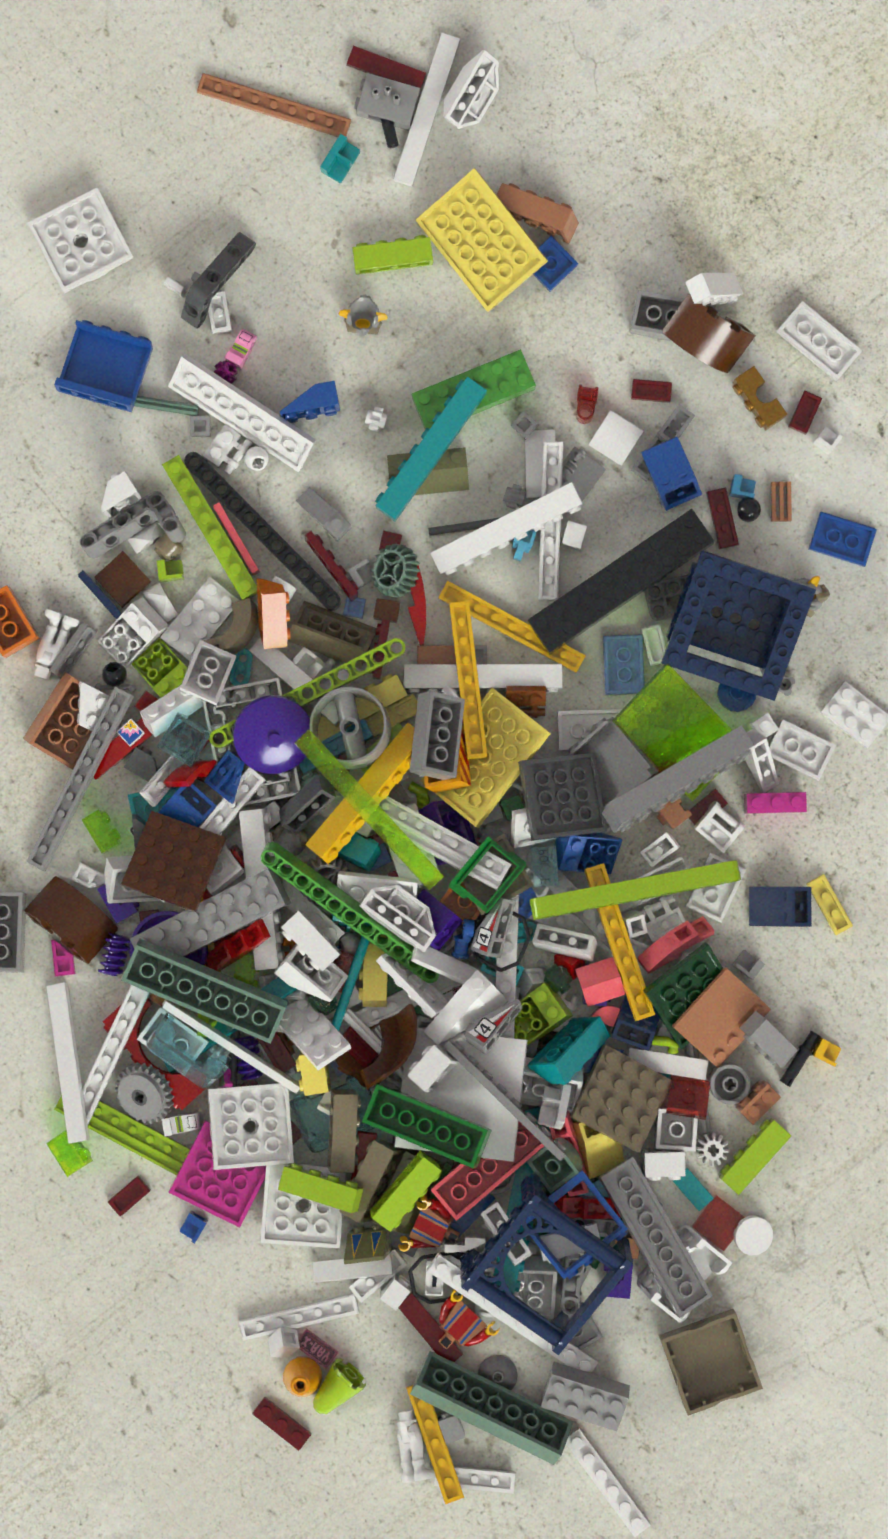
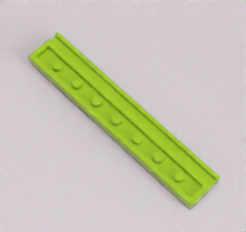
M61 1095L54 1110L64 1115ZM101 1100L88 1124L89 1129L175 1175L178 1174L190 1148L168 1136L164 1137V1134L140 1121H136V1119L129 1117V1115Z

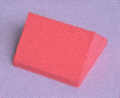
M613 957L575 969L587 1007L625 995L621 977Z

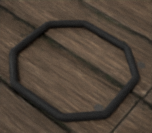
M514 911L512 915L522 920L527 936L517 961L500 968L482 959L479 953L474 951L478 961L499 972L506 971L520 964L531 939L525 917ZM488 913L484 914L483 916L481 915L478 924L475 928V931L484 920V917L488 915Z
M440 1252V1253H439V1254H441L442 1256L451 1255V1256H453L454 1258H456V1259H458V1260L461 1259V1256L455 1254L454 1252H453V1253H444V1252ZM437 1253L422 1255L408 1271L412 1294L428 1304L442 1303L447 1298L429 1300L417 1293L412 1271L423 1259L435 1258Z

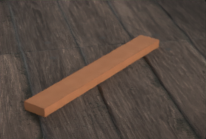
M205 73L202 74L197 89L199 94L335 137H339L340 134L347 137L351 124V119Z

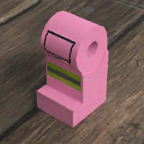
M242 329L230 351L227 352L225 360L234 363L236 367L242 369L252 351L257 336Z

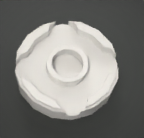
M757 1215L747 1216L739 1221V1225L733 1233L736 1246L744 1254L751 1256L765 1252L773 1239L771 1225L764 1218Z

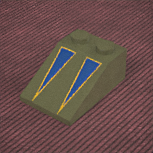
M374 1224L372 1228L364 1229V1226L353 1227V1230L347 1234L344 1264L384 1260L393 1250L390 1231L378 1224Z

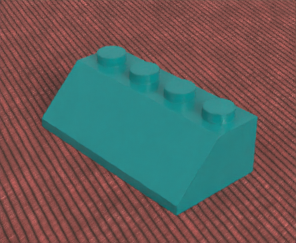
M600 1016L571 1018L569 1023L548 1042L527 1066L549 1083L565 1085L594 1056V1053L605 1044L610 1034Z

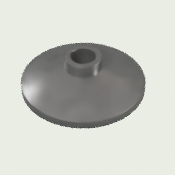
M502 1355L488 1357L481 1363L478 1370V1375L510 1391L517 1382L518 1374L515 1364L509 1358ZM499 1373L502 1377L500 1380H496L494 1375Z

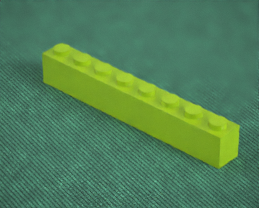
M177 455L162 464L241 599L244 600L257 595L256 583L181 457Z

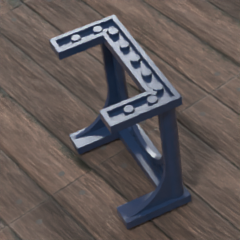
M533 1172L521 1182L522 1203L519 1207L513 1208L506 1223L503 1222L497 1229L496 1236L494 1238L491 1237L486 1242L484 1251L480 1254L473 1248L469 1253L465 1252L461 1257V1288L467 1292L470 1288L549 1342L552 1345V1351L560 1355L633 1265L629 1239L623 1237L613 1248L563 1213L542 1191L540 1176ZM528 1216H534L537 1219V1225L534 1228L528 1227L526 1223ZM542 1218L544 1219V1223L549 1224L548 1226H542ZM522 1225L523 1228H524V1231L521 1232V1233H518V1232H517V1229L520 1230V1226ZM541 1232L561 1235L610 1269L570 1320L568 1315L561 1311L551 1322L518 1299L508 1288L503 1272L504 1262L510 1249L522 1238ZM496 1257L500 1258L498 1263L492 1262L496 1260ZM488 1268H497L499 1270L495 1276H487L484 1273ZM496 1281H501L500 1286L496 1284Z

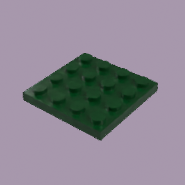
M706 942L643 990L680 1049L688 1045L689 1042L672 1025L723 970L711 947Z

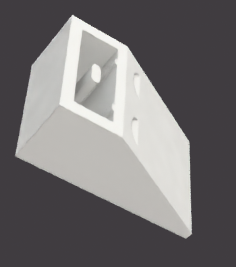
M142 597L129 605L98 642L126 669L162 635L169 625Z

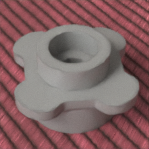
M784 676L778 692L789 696L792 693L791 689L793 684H795V679Z

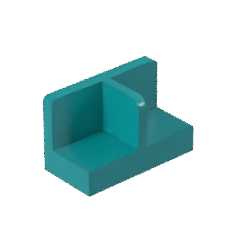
M340 134L321 164V172L336 182L342 183L359 156L360 149L348 143L347 137Z

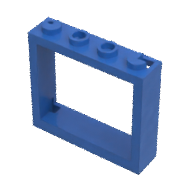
M583 1170L548 1196L555 1203L577 1184L584 1181L619 1226L602 1241L609 1245L614 1239L618 1242L627 1234L625 1232L628 1229ZM528 1216L526 1219V1223L530 1228H533L529 1222L535 1218L534 1216ZM537 1233L530 1235L563 1279L566 1277L571 1279L579 1273L577 1269L584 1264L586 1267L595 1260L594 1257L586 1252L564 1269Z

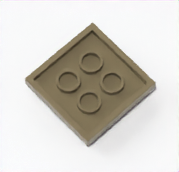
M505 834L493 840L508 853L514 852ZM491 846L488 852L512 864L508 874L501 883L502 885L517 866ZM523 869L500 898L512 899L534 886L525 869ZM470 875L463 880L468 892L484 905L497 891ZM477 906L482 916L486 914L485 911Z

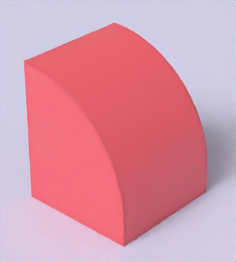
M613 1005L601 1006L590 1017L600 1016L604 1024L614 1027L620 1008Z

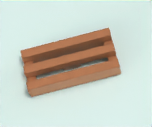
M771 482V522H791V482ZM776 487H779V517H776ZM783 487H786L787 517H784Z

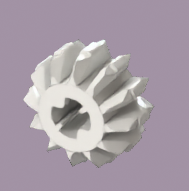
M715 1132L711 1133V1138L704 1134L705 1141L698 1139L702 1146H696V1150L702 1152L698 1153L697 1157H704L702 1159L703 1164H706L709 1160L711 1167L714 1165V1160H716L718 1165H721L719 1158L727 1160L723 1153L730 1152L728 1148H723L728 1142L722 1141L723 1136L721 1134L717 1138ZM710 1145H714L717 1148L716 1152L713 1151L714 1154H711L708 1150V1147L711 1148Z

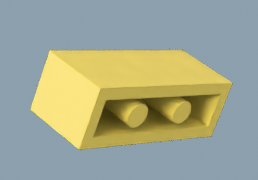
M374 944L368 945L363 960V969H360L359 981H363V988H359V1000L363 1001V1007H387L388 973L384 972L376 962L385 952Z

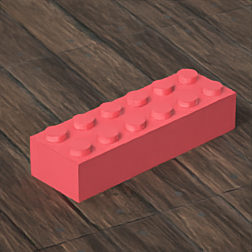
M519 1121L514 1162L481 1158L477 1168H471L460 1163L431 1188V1191L457 1221L542 1149L544 1145Z

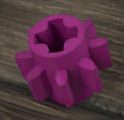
M225 360L218 362L214 366L216 368L214 373L230 384L237 380L235 375L238 372L234 363Z

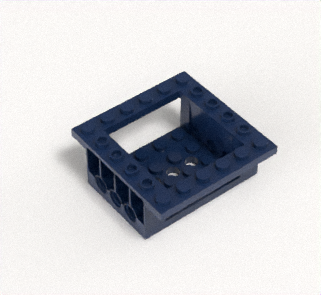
M701 550L697 563L692 562L666 634L668 645L661 663L775 701L816 588ZM714 607L722 609L720 616L714 617L711 614ZM733 613H738L741 615V619L739 622L733 623L730 621V616ZM752 619H756L760 624L758 628L751 629L748 626L749 622ZM689 645L759 667L762 676L689 653L687 650Z

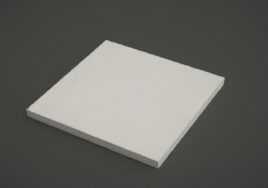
M417 1027L414 1048L404 1063L401 1092L491 1129L492 1131L481 1158L514 1162L519 1120L459 1062L433 1092L423 1091L407 1076L410 1073L409 1068L415 1061L419 1062L424 1057L422 1055L423 1051L429 1045L431 1047L437 1045L424 1033L426 1028ZM461 1032L459 1035L448 1040L453 1043L457 1041L464 1048L463 1053L467 1057L471 1055L479 1063L477 1067L481 1071L487 1070L493 1076L492 1081L496 1085L500 1083L508 1091L506 1095L511 1100L514 1097L521 1103L528 1040L499 1037L486 1055L466 1041L465 1033ZM448 1041L440 1044V1046L443 1047ZM399 1137L395 1139V1147L430 1151Z

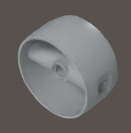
M342 687L330 691L315 705L310 718V736L316 750L330 764L342 769H362L373 764L387 748L391 737V721L383 704L372 693L361 688ZM355 697L369 700L377 705L382 711L384 718L382 737L377 746L368 754ZM333 700L335 701L347 760H340L329 756L321 749L318 741V726L323 716L321 711ZM354 724L355 730L351 733L346 732V727Z

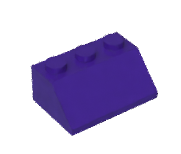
M444 800L431 802L418 810L419 814L477 845L469 821ZM434 856L437 865L448 864Z

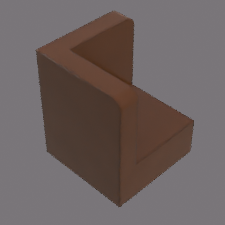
M377 598L373 616L374 620L382 621V619L390 620L392 623H397L400 602Z

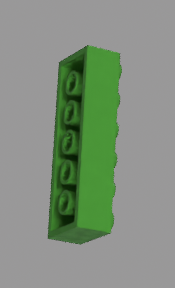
M520 349L412 393V400L424 429L427 427L430 429L434 424L432 420L438 412L442 413L446 407L444 403L450 395L452 397L455 395L457 384L461 379L465 381L467 376L487 390V394L472 415L534 391L536 384Z

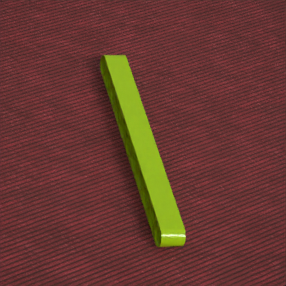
M399 638L391 639L282 696L287 698L293 697L299 705L304 707L330 691L341 688L401 657L405 653V643ZM392 644H401L402 650L399 653L392 652ZM376 652L384 654L385 657L382 662L374 661L373 656ZM364 661L367 664L366 669L358 671L356 669L357 662ZM341 670H346L349 672V677L346 680H340L338 673ZM323 679L331 681L329 689L325 690L320 687ZM306 688L313 690V696L309 699L304 698L302 695ZM236 719L211 732L209 740L213 746L223 748L233 743L232 727ZM221 733L224 735L222 744L214 742L216 734Z
M733 860L537 897L529 901L533 920L732 883L740 881L741 876L738 862Z

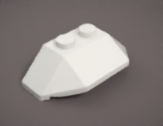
M482 50L463 66L444 99L443 117L458 129L480 123L499 90V62L485 50Z
M397 884L370 889L359 905L372 919L406 943L423 952L426 951L436 936L429 907Z

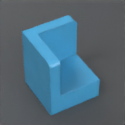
M735 474L732 478L729 496L741 499L747 497L754 498L756 481L742 478L743 475Z

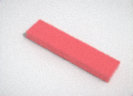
M218 502L213 505L214 510L252 575L260 573L221 504Z

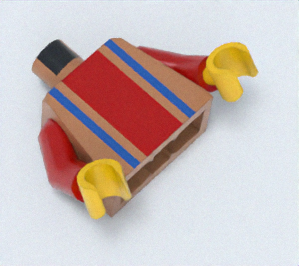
M426 1195L420 1197L422 1202L416 1201L417 1208L421 1211L409 1235L411 1239L408 1240L406 1236H401L400 1242L405 1244H399V1249L405 1252L410 1247H440L445 1239L456 1243L460 1232L451 1228L454 1221L453 1216L440 1201L427 1199Z
M453 1289L451 1296L441 1306L439 1316L441 1324L439 1327L445 1334L438 1342L445 1349H448L453 1342L459 1346L469 1347L483 1342L490 1336H495L500 1328L498 1330L491 1328L495 1321H492L487 1326L461 1301L463 1295H456V1290Z

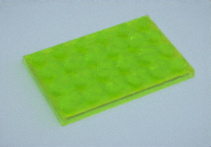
M669 664L664 665L612 720L661 771L668 769L732 731ZM702 781L694 791L690 793L685 792L684 794L691 801H694L711 781L705 784Z

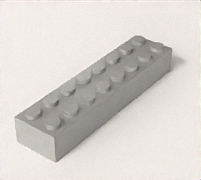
M741 725L611 801L603 810L602 815L614 833L619 830L624 832L631 828L636 820L639 823L645 820L652 811L656 813L663 809L664 805L669 801L673 803L680 799L681 795L685 792L690 793L694 791L702 781L705 784L711 781L718 772L722 774L729 770L730 766L734 763L738 765L751 754L750 750L753 748L754 743Z
M267 868L201 902L197 912L187 909L130 938L134 949L141 938L186 957L291 904V901L278 874Z

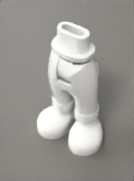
M45 609L44 615L49 619V625L47 624L38 646L35 663L37 668L34 675L49 680L51 675L49 669L67 645L71 635L70 631L79 626L80 620L64 615L62 628L59 631L55 644H53L63 614Z
M412 1410L398 1412L397 1439L401 1457V1468H403L401 1482L408 1483L436 1477L433 1469H427L424 1466L422 1435L418 1424L414 1423L417 1419H414Z

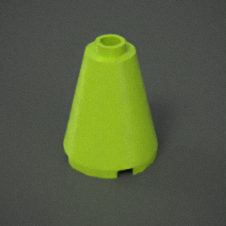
M339 1358L333 1362L313 1399V1407L319 1414L330 1413L361 1392L366 1386V1383H362L364 1377L359 1370L349 1362L347 1365L342 1363L344 1359Z

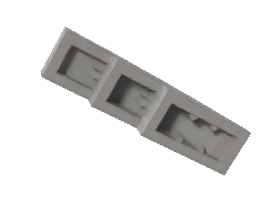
M679 404L646 450L676 436L679 439L695 415ZM641 455L631 471L647 482L650 474Z

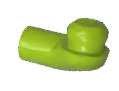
M412 781L407 790L416 794L417 806L421 809L429 804V794L427 789Z
M654 1035L652 1045L669 1047V1054L679 1053L678 1048L680 1047L675 1040L667 1036Z

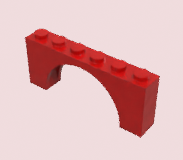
M147 998L123 1050L127 1049L132 1054L130 1058L135 1064L140 1063L142 1065L146 1063V1067L152 1065L153 1069H159V1072L162 1075L164 1074L165 1079L170 1082V1088H173L171 1094L174 1095V1098L171 1100L174 1102L173 1106L176 1109L180 1108L183 1110L219 1076L206 1062L186 1074H172L158 1068L146 1057L137 1038L140 1035L142 1019L146 1011L153 1004ZM121 1005L102 1021L105 1024L104 1029L107 1033H109Z

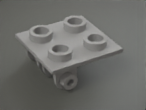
M574 446L563 461L562 486L573 482L583 501L606 469L587 456L583 449H578Z

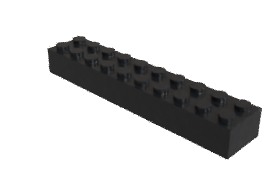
M690 509L529 618L527 622L549 655H551L701 553V550L704 551L712 546L714 539L693 509Z

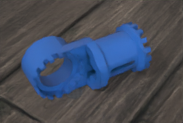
M463 920L462 935H454L453 937L455 947L451 954L452 957L458 959L459 957L460 959L462 957L463 959L469 958L468 945L471 942V938H473L475 920Z

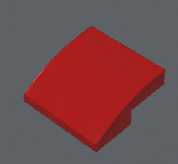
M215 759L187 762L176 768L163 783L168 788L191 786L197 777H207L217 762Z

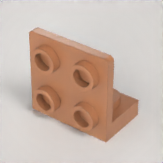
M765 1080L762 1082L757 1081L751 1087L752 1092L737 1103L738 1106L735 1107L752 1125L781 1098Z

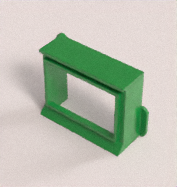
M488 836L452 879L449 887L460 897H468L478 907L488 913L526 867V862L514 852L508 853ZM491 846H493L517 867L486 905H484L460 884Z

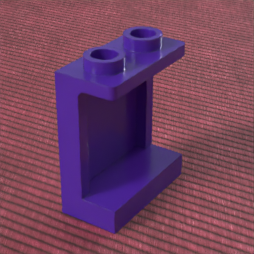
M423 889L417 895V899L430 909L436 934L430 946L439 951L463 920Z

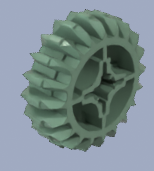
M392 544V546H386L385 549H380V555H375L377 560L372 562L375 565L374 569L371 570L374 573L371 577L375 581L374 586L378 587V591L385 594V596H405L406 592H411V587L416 586L414 581L419 579L417 573L420 570L417 566L420 563L416 561L418 556L413 554V550L405 545Z

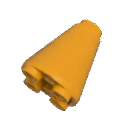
M298 1356L292 1359L284 1369V1385L295 1396H310L321 1385L322 1370L315 1360L309 1357Z

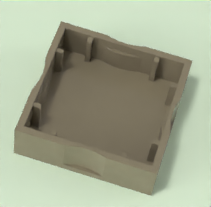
M734 1309L659 1335L688 1416L714 1407L722 1401L739 1398L763 1389Z

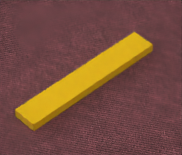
M413 1385L408 1386L406 1389L444 1502L448 1504L462 1499L464 1495L440 1429L434 1406L410 1395Z

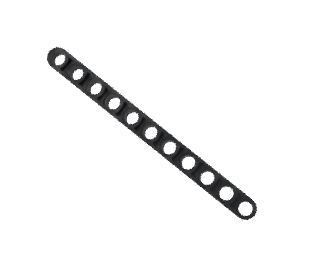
M190 452L185 456V465L189 471L326 609L334 611L340 607L341 599L338 593L200 454ZM192 458H198L199 464L193 467L189 465V461ZM205 472H212V479L208 481L203 479ZM221 485L227 487L224 494L217 493V488ZM232 500H240V506L232 508L230 506ZM247 513L254 514V520L246 522L244 521V516ZM259 528H268L267 535H258ZM274 541L282 542V547L279 550L272 549L271 546ZM288 555L296 557V561L293 564L285 562V558ZM308 569L310 571L309 576L301 578L299 576L300 570ZM317 582L324 585L323 590L320 592L313 590V585ZM330 596H335L337 598L336 605L329 606L326 602Z

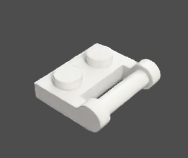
M713 801L693 828L724 853L742 832L745 825L741 821L735 820L722 809L720 803ZM715 813L733 827L731 832L727 831L712 818Z

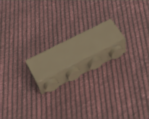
M331 1089L327 1161L330 1173H354V1168L358 1165V1155L355 1154V1148L359 1146V1136L356 1134V1128L360 1126V1116L357 1115V1108L361 1106V1097L358 1096L355 1089Z

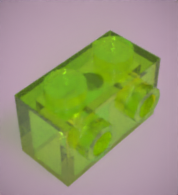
M98 809L81 819L102 854L122 844L119 840L121 836L117 829H113L110 825L111 819L106 811L103 812Z
M246 954L236 961L234 978L257 988L258 980H255L256 972H260V970H255L254 955Z
M67 1130L46 1143L67 1177L93 1161L90 1151L84 1147L82 1142L68 1143Z

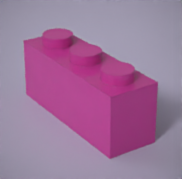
M806 792L744 794L745 814L807 812Z

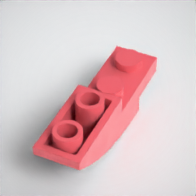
M703 916L691 923L687 920L659 938L639 955L637 960L649 974L681 957L682 951L714 935V929Z

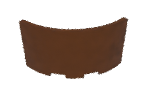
M689 293L664 327L662 333L703 363L724 373H729L756 335L743 324L727 316L724 319L716 315L718 311L709 304L704 306L702 304H694Z
M57 876L52 878L24 910L34 923L44 928L50 934H57L61 938L60 942L77 959L87 964L107 943L105 939L112 938L108 933L115 934L118 931V927L99 907L76 888Z
M412 1003L408 1004L395 1016L379 1022L382 1035L381 1051L370 1066L360 1071L367 1090L375 1087L376 1084H380L398 1070L409 1058L417 1037V1017Z

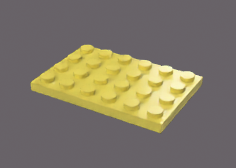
M475 168L416 219L419 226L430 237V240L487 312H490L548 262L547 258Z
M491 688L481 701L487 758L469 759L471 786L435 793L477 828L481 826L520 775L518 762L531 760L551 734L494 688ZM423 777L422 780H421V782L425 785L424 777Z

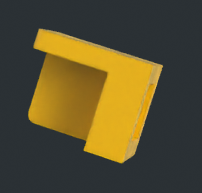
M821 1038L816 1044L812 1056L835 1067L837 1064L835 1061L841 1048Z

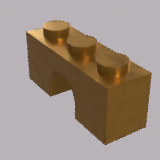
M755 366L734 379L732 387L735 393L743 397L746 409L754 413L756 416L755 421L760 428L763 427L766 431L786 417L787 413L777 398L769 403H763L757 398L756 390L763 386L765 381Z

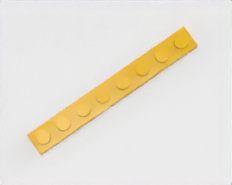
M449 581L446 582L438 599L447 604L469 601L471 617L550 660L562 664L563 667L574 673H577L586 656L567 645L549 655L529 624Z
M469 601L449 603L460 698L465 699L463 726L467 759L487 758Z
M604 863L584 870L589 887L611 884ZM618 904L597 908L634 1020L638 1021L654 1016L653 1006L643 992L646 986Z

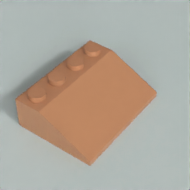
M65 672L23 739L73 770L92 731L77 724V714L79 712L78 699L80 696L79 680Z
M725 967L672 1027L718 1068L745 1039L743 1037L745 1033L740 1027L755 1011L765 1017L771 1009Z

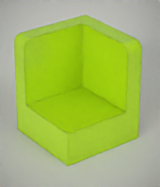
M157 560L160 582L184 580L183 563L181 560Z

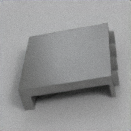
M614 717L600 720L593 732L590 730L582 737L583 741L580 744L576 743L569 748L570 753L568 754L595 753L604 809L608 803L651 779L658 773L657 769Z

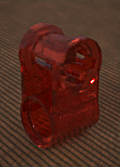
M579 384L576 419L579 423L588 424L592 421L599 387L588 388ZM588 410L590 412V416L583 417L581 416L580 411Z

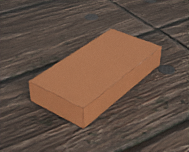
M417 646V664H456L454 646Z

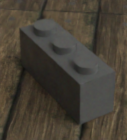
M317 774L279 810L282 827L297 835L336 799L333 782Z

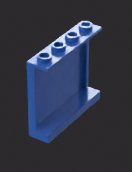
M76 320L77 328L60 378L57 377L54 384L56 390L132 413L153 350L152 342L143 336H131L126 331L117 332L108 326L102 325L99 327L87 320H82V322Z

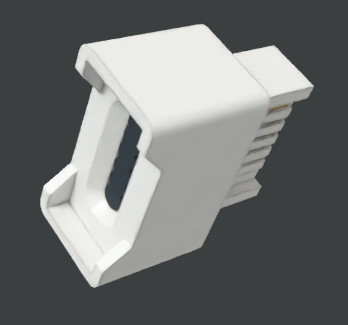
M428 1258L426 1259L425 1295L442 1296L443 1281L427 1271V1267L434 1259Z

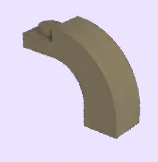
M250 598L233 602V622L230 628L221 636L204 640V642L233 655L245 648L254 636L258 624L257 605Z

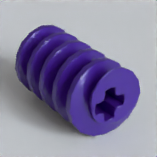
M108 933L112 938H106L105 941L110 943V946L103 947L108 953L101 955L106 958V961L99 963L104 966V969H98V972L118 976L117 974H123L124 972L123 969L119 968L125 966V962L121 959L127 958V954L123 951L129 950V947L125 944L131 941L126 936Z
M247 1036L234 1040L261 1057L257 1054L260 1052V1048L257 1047L259 1041L255 1037ZM244 1060L236 1064L243 1067V1069L238 1071V1074H244V1077H241L240 1080L256 1079L263 1075V1072Z

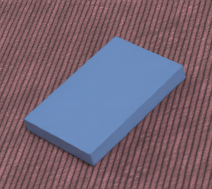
M643 634L603 636L605 695L645 694Z

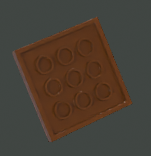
M151 811L121 885L197 912L225 844L226 837Z

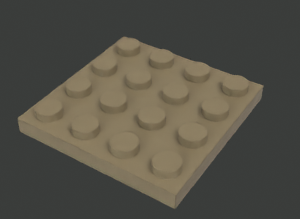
M605 1044L599 1052L570 1117L625 1147L640 1153L656 1119L658 1108H661L672 1084V1080Z

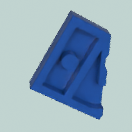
M228 750L204 782L233 804L245 763Z

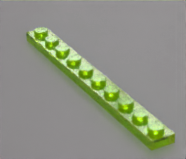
M310 729L294 742L300 751L428 890L444 877Z

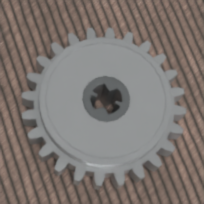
M136 1063L135 1065L130 1064L117 1076L118 1080L115 1084L118 1087L115 1088V1092H118L116 1099H119V1105L124 1108V1112L130 1114L129 1117L136 1118V1121L142 1120L144 1124L147 1121L152 1124L165 1118L172 1110L171 1106L174 1105V1102L171 1100L174 1098V1095L171 1094L173 1088H170V1082L165 1079L164 1074L162 1075L159 1072V1069H153L152 1065L146 1067V1063L142 1065Z

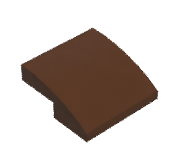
M124 551L94 577L122 608L151 583L149 578Z

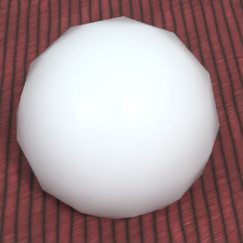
M254 446L246 451L245 464L251 470L260 471L268 465L269 455L262 447Z

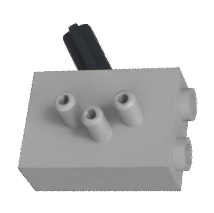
M367 73L366 79L361 81L360 90L362 93L360 98H356L354 109H357V116L382 123L387 147L395 148L399 145L395 127L410 131L420 96V88Z

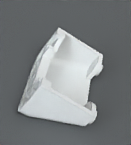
M683 1225L677 1230L679 1238L704 1281L712 1272L721 1275L731 1266L732 1262L691 1226ZM647 1266L638 1277L637 1286L652 1302L682 1324L689 1317L690 1312L681 1318L676 1315L650 1267Z

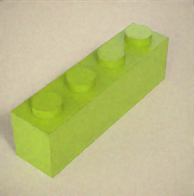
M425 235L415 236L411 240L397 238L395 242L380 240L372 245L359 243L356 244V247H352L356 275L433 265L430 237Z
M772 1118L770 1120L766 1119L759 1128L761 1130L757 1135H751L746 1141L748 1145L743 1150L739 1149L734 1154L732 1163L730 1165L727 1163L720 1170L721 1175L719 1178L738 1195L791 1137Z
M420 1150L370 1209L372 1219L390 1232L393 1228H397L402 1222L403 1216L412 1211L419 1197H423L427 1193L430 1184L439 1179L442 1171L440 1165Z
M292 1163L289 1166H284L278 1190L354 1213L358 1212L364 1188L358 1187V1183L347 1180L345 1183L339 1181L340 1177L328 1175L326 1177L321 1175L319 1170L310 1169L307 1171L303 1169L302 1165Z

